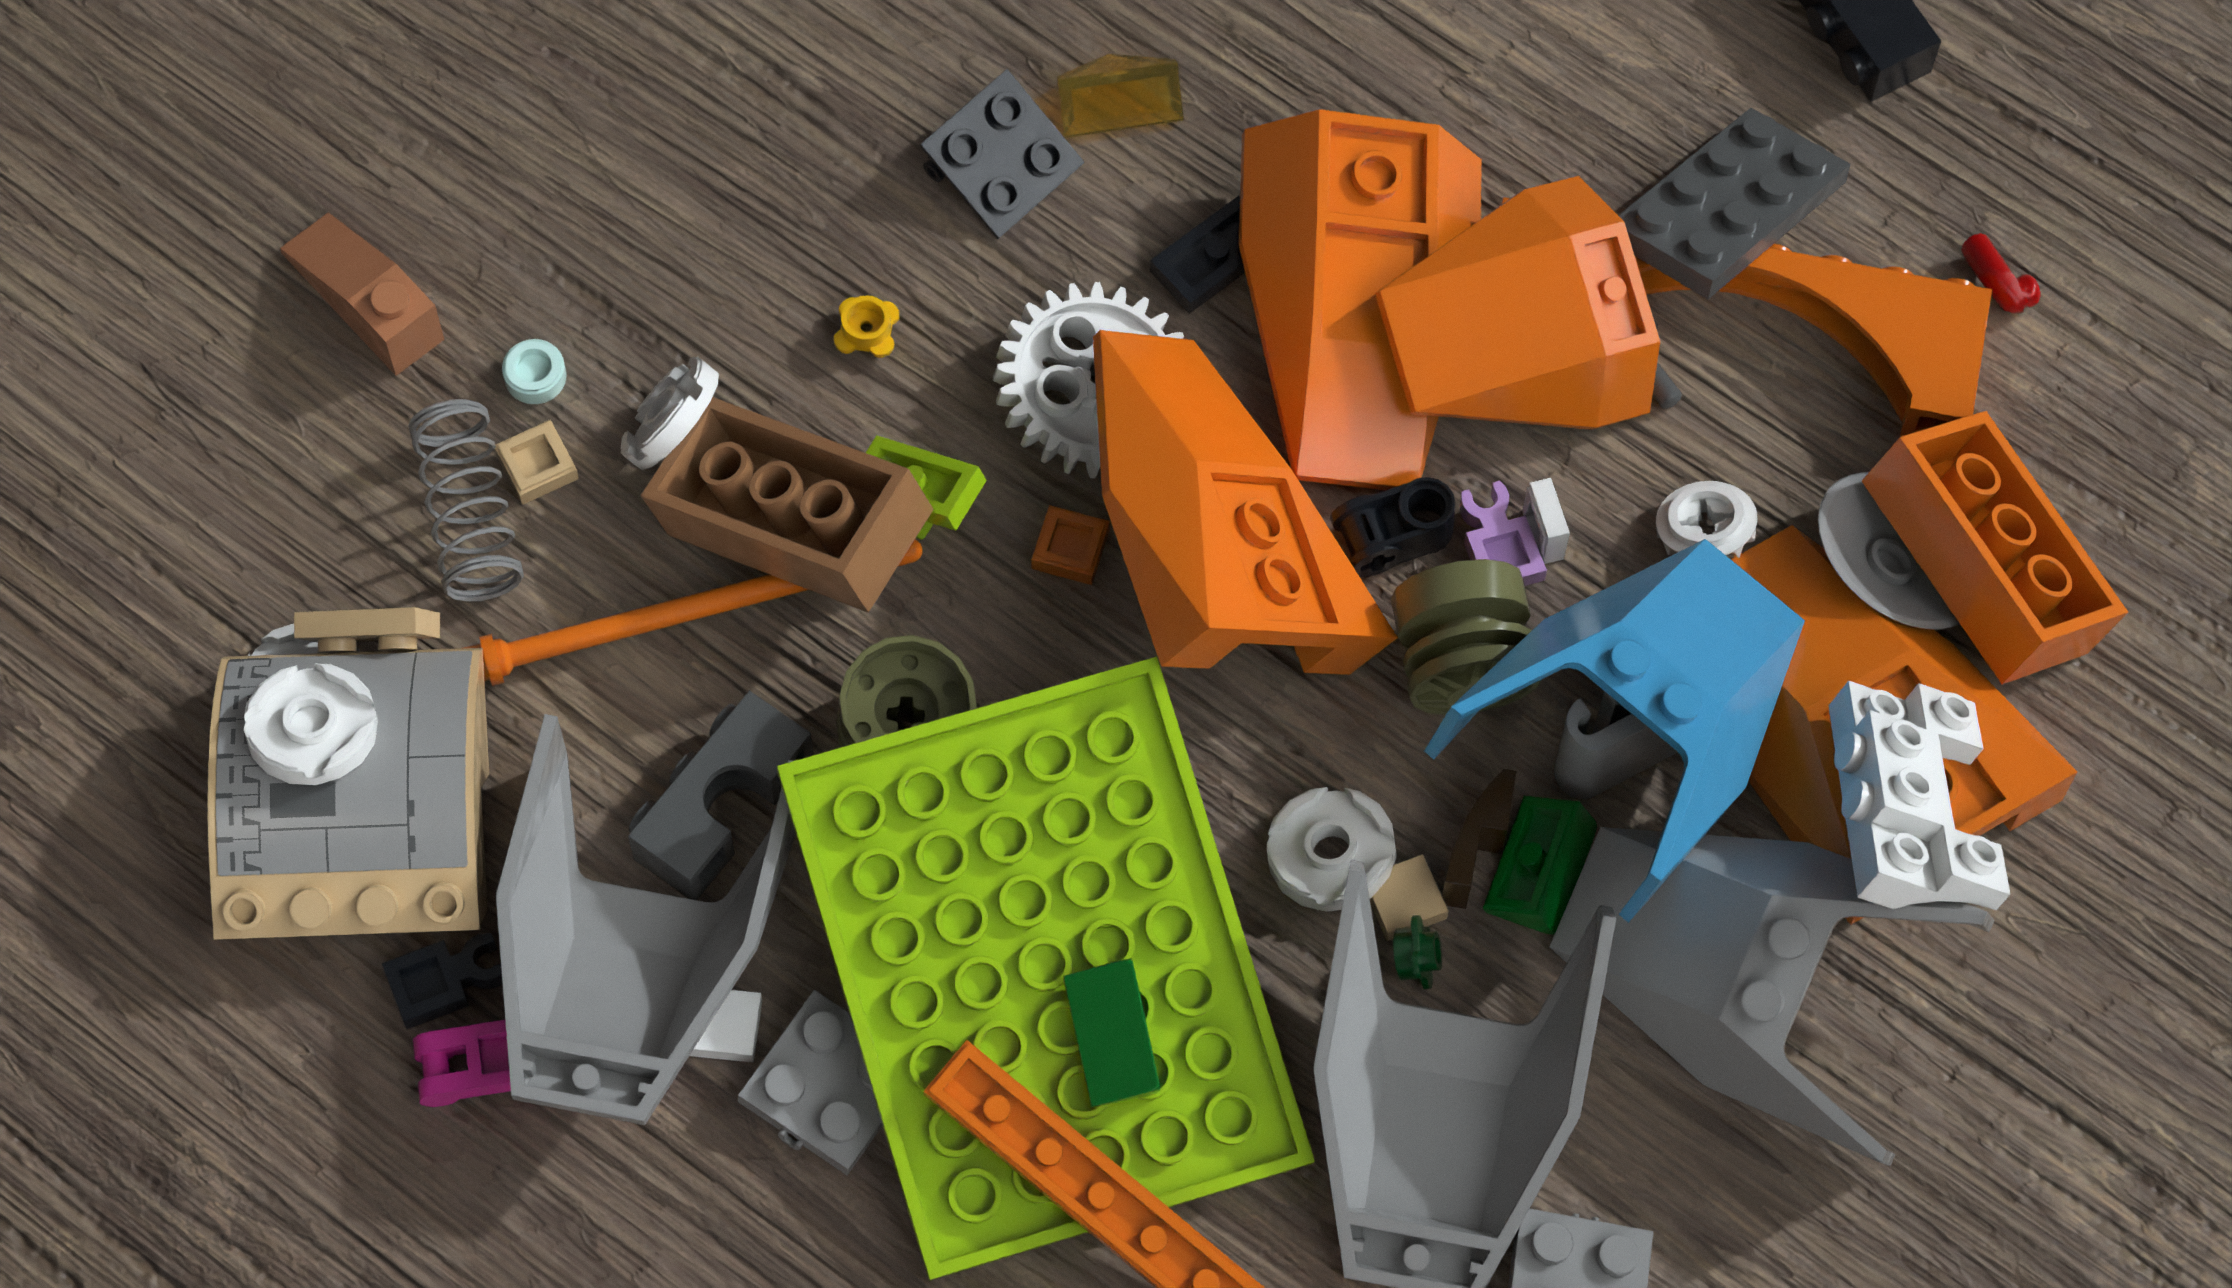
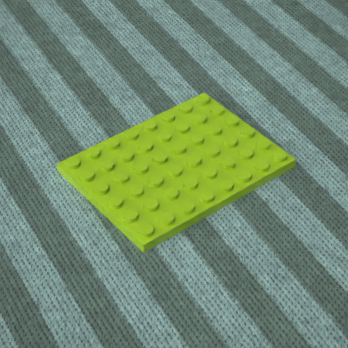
M1157 656L777 766L782 790L929 1281L1088 1233L1086 1229L923 1094V1091L966 1040L972 1043L1169 1208L1315 1163ZM1132 958L1160 1082V1091L1150 1096L1091 1108L1063 976Z

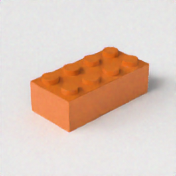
M1987 411L1899 437L1861 481L2002 685L2087 655L2128 613V610Z

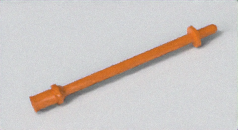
M917 540L913 541L898 567L914 563L922 556V545ZM769 574L508 643L500 638L493 640L492 634L479 637V644L464 648H483L484 681L490 680L492 686L505 683L503 677L510 675L513 668L804 592L808 589Z

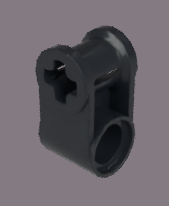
M1430 477L1417 478L1412 482L1377 494L1363 495L1346 501L1331 513L1329 519L1334 530L1342 532L1352 556L1350 563L1359 577H1370L1383 573L1398 564L1444 549L1450 542L1454 530L1455 499L1449 486L1439 479ZM1428 509L1439 514L1440 518L1434 522L1424 523L1413 518L1412 514L1418 510Z

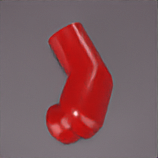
M1975 234L1964 242L1961 248L1963 257L1983 286L1992 289L1991 296L2002 310L2013 314H2021L2024 308H2031L2039 303L2041 292L2036 279L2028 274H2023L2016 278L1986 234Z

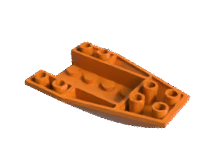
M1318 109L1247 128L1242 133L1239 248L1290 467L1300 481L1388 490L1412 482L1417 478H1422L1439 416L1410 413L1375 293L1481 219L1482 159L1438 124Z

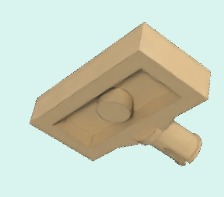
M416 607L294 612V638L317 642L318 653L357 652V642L378 641L379 651L417 650V639L440 638V613Z

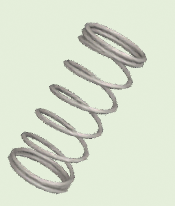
M451 399L423 408L412 417L408 426L411 438L413 439L414 451L424 458L418 471L420 481L431 488L424 501L426 510L437 518L432 527L431 535L433 541L444 548L437 561L439 571L444 574L441 580L444 594L455 600L465 602L484 601L499 597L513 590L520 584L524 573L521 561L502 555L475 557L456 564L448 571L445 569L443 561L449 550L464 554L487 553L507 546L515 537L513 530L497 526L481 528L463 534L449 545L442 542L438 537L437 530L442 521L457 524L481 523L502 515L509 507L508 501L500 497L484 496L458 503L446 510L442 515L432 508L431 498L435 491L448 494L475 493L496 485L502 477V473L498 469L490 466H477L451 473L435 485L426 479L424 470L429 461L448 465L467 464L490 455L496 447L493 440L478 436L487 428L490 422L488 409L476 401ZM478 412L483 416L475 426L460 433L446 436L421 434L427 426L453 414ZM432 417L431 419L427 420V421L416 431V428L418 427V425H419L421 422H423V421H424L425 419H427V418ZM486 442L490 447L479 455L468 458L441 459L434 457L445 449L463 443ZM419 443L438 448L429 455H426L420 449ZM493 472L496 475L494 480L472 488L452 489L440 487L448 481L465 474ZM499 502L503 506L492 514L476 518L447 517L461 508L477 503ZM505 532L509 535L508 539L487 547L470 549L454 547L462 541L480 534ZM503 566L513 569L505 574L488 578L459 577V575L484 567ZM511 577L506 582L480 590L464 591L453 589L449 586L452 580L470 584H485Z

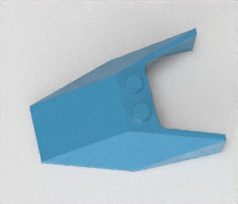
M1704 539L1544 619L1450 707L1424 752L1432 759H1435L1479 710L1567 668L1577 669L1585 674L1673 747L1682 757L1684 771L1647 876L1618 914L1629 923L1746 788L1805 620L1708 540Z

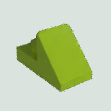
M877 435L866 451L867 454L908 468L934 510L916 537L920 540L926 537L933 524L956 531L987 481L979 466Z

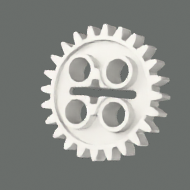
M1100 282L1094 283L1089 297H1082L1075 283H1071L1066 291L1064 302L1055 293L1048 290L1045 292L1041 303L1042 310L1029 302L1025 305L1021 316L1023 322L1011 321L1006 333L1009 341H1001L996 358L1003 363L997 364L993 381L1005 385L999 390L996 404L999 406H1014L1006 419V427L1013 428L1025 425L1027 429L1020 445L1025 448L1040 441L1045 445L1041 455V462L1044 464L1058 453L1064 456V473L1070 474L1077 461L1086 462L1090 478L1095 479L1099 471L1100 453L1096 384L1090 381L1091 376H1095L1093 336L1098 331L1106 330L1184 338L1182 332L1164 334L1163 329L1169 317L1166 312L1152 319L1145 315L1149 302L1148 298H1142L1131 307L1125 304L1126 289L1124 287H1120L1111 300L1104 298ZM1061 338H1076L1084 344L1086 349L1073 350L1067 347L1061 341ZM1047 361L1050 367L1046 368L1043 362ZM1049 390L1059 391L1066 395L1070 403L1064 405L1056 404L1049 400L1044 392Z

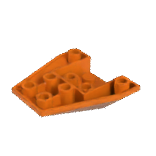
M1579 176L1528 188L1519 192L1375 293L1411 414L1592 430L1650 413L1660 347L1659 335L1625 222Z

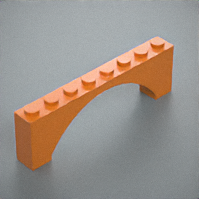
M1503 197L1502 204L1511 198ZM1773 244L1718 291L1762 300L1792 312L1820 328L1841 344L1869 372L1886 394L1902 422L1900 436L1973 415L1992 289L1977 287L1973 283L1960 278L1940 280L1914 275L1911 271L1901 267H1871L1853 263L1849 259L1838 255L1818 257L1792 252L1783 245ZM1635 257L1646 295L1673 290H1691Z

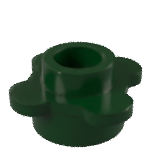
M1413 915L1411 927L1396 928L1394 932L1393 951L1396 971L1401 981L1420 979L1424 990L1432 989V971H1440L1442 968L1441 940L1437 931L1430 932L1429 927H1424L1420 915Z

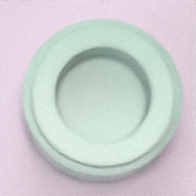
M540 339L525 340L514 345L504 357L502 372L505 385L515 399L527 404H541L552 400L562 391L566 382V368L561 352L553 344Z

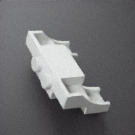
M1848 680L1828 705L1835 747L1834 764L1836 769H1838L1843 799L1841 810L1842 815L1846 819L1857 897L1891 909L1918 903L1948 901L1975 904L1997 910L2010 895L2002 846L1982 836L1971 835L1955 829L1943 758L1970 765L1983 750L1975 702L1966 700L1958 694L1946 693L1920 683L1904 700L1895 697L1887 691L1875 690Z

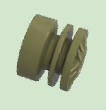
M1488 559L1464 560L1435 566L1409 577L1396 587L1391 597L1397 635L1402 646L1408 648L1402 661L1404 670L1409 678L1407 682L1409 698L1415 708L1426 713L1446 715L1450 707L1532 631L1525 627L1531 614L1520 569L1503 561ZM1541 680L1478 712L1500 708L1522 699L1539 686Z
M915 635L885 638L863 650L847 669L839 695L836 719L839 748L897 732L898 724L896 720L898 713H909L911 724H913L912 727L976 709L973 679L961 659L941 643Z

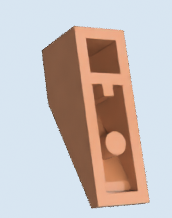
M329 212L280 248L282 255L395 376L444 340L435 304L395 262Z

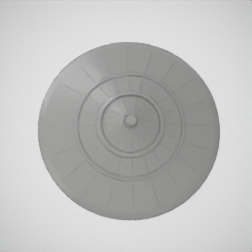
M1869 472L1851 474L1835 482L1825 493L1821 501L1818 525L1820 538L1828 559L1846 585L1869 606L1903 624L1924 629H1944L1960 624L1861 482Z

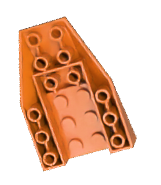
M1106 330L1098 331L1093 336L1102 498L1161 667L1210 669L1241 643L1294 646L1304 673L1350 675L1398 638L1292 469L1196 342L1189 339Z
M1791 525L1741 553L1740 558L1734 557L1731 559L1805 620L1748 780L1791 841L1808 842L1852 859L1846 819L1842 815L1841 810L1843 799L1838 769H1836L1834 764L1835 747L1828 705L1848 680L1875 690L1887 691L1895 697L1904 700L1920 683L1946 693L1958 694L1966 700L1975 702L1983 750L1970 765L1943 758L1956 830L1981 836L1999 824L2004 823L2008 830L2012 831L2063 800L2078 771L1950 641L1935 630L1903 624L1869 606L1841 579L1829 561L1824 548L1796 527ZM1851 916L1846 917V920L1852 925L1864 917Z

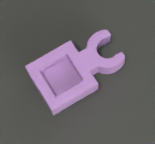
M1500 480L1493 482L1491 497L1495 505L1490 508L1477 506L1469 489L1462 491L1459 507L1460 514L1468 525L1476 528V530L1466 532L1464 540L1470 560L1488 559L1507 562L1520 569L1525 586L1545 581L1547 569L1526 516L1511 520L1507 519L1509 493L1505 485Z

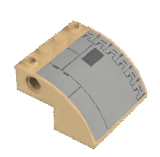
M483 648L229 656L221 659L213 698L208 761V851L214 940L480 930V924L488 910L481 788L489 776ZM314 663L332 664L354 673L370 690L378 718L375 745L363 763L340 779L318 785L289 784L268 775L252 759L244 733L246 703L258 685L279 670L296 665L298 670L306 668L315 669Z

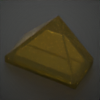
M1106 54L1056 77L1065 138L1184 121L1176 59Z

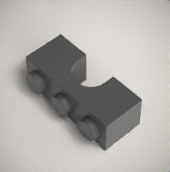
M750 690L737 706L729 704L718 714L710 728L709 734L711 737L697 754L689 752L678 762L670 776L669 783L671 785L656 803L653 800L646 802L637 811L629 826L630 834L628 838L633 859L688 899L698 900L735 855L731 830L716 821L708 813L713 802L728 791L745 789L759 794L773 805H776L782 787L777 773V766L788 763V760L796 761L814 756L811 733Z

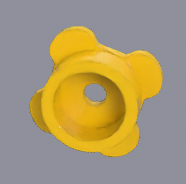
M868 295L845 299L839 306L841 329L834 335V345L837 350L844 354H850L855 350L871 352L877 358L890 355L895 347L894 340L891 337L892 326L898 322L900 317L897 306L892 302H883L877 297ZM863 324H870L872 329L866 332L861 329V326Z

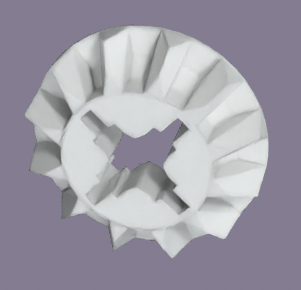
M1700 481L1680 487L1665 498L1656 515L1657 537L1663 541L1668 555H1674L1706 539L1723 554L1740 558L1744 544L1755 541L1757 510L1753 501L1741 489L1724 482ZM1702 512H1707L1708 519L1712 520V524L1715 526L1713 534L1706 535L1699 526V521L1702 520Z

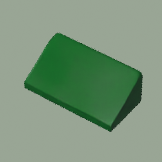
M1534 796L1523 797L1482 908L1486 913L1545 934L1555 935L1582 872L1597 830L1595 819L1580 801Z
M1132 958L1064 975L1063 981L1091 1108L1157 1094L1160 1091V1082Z

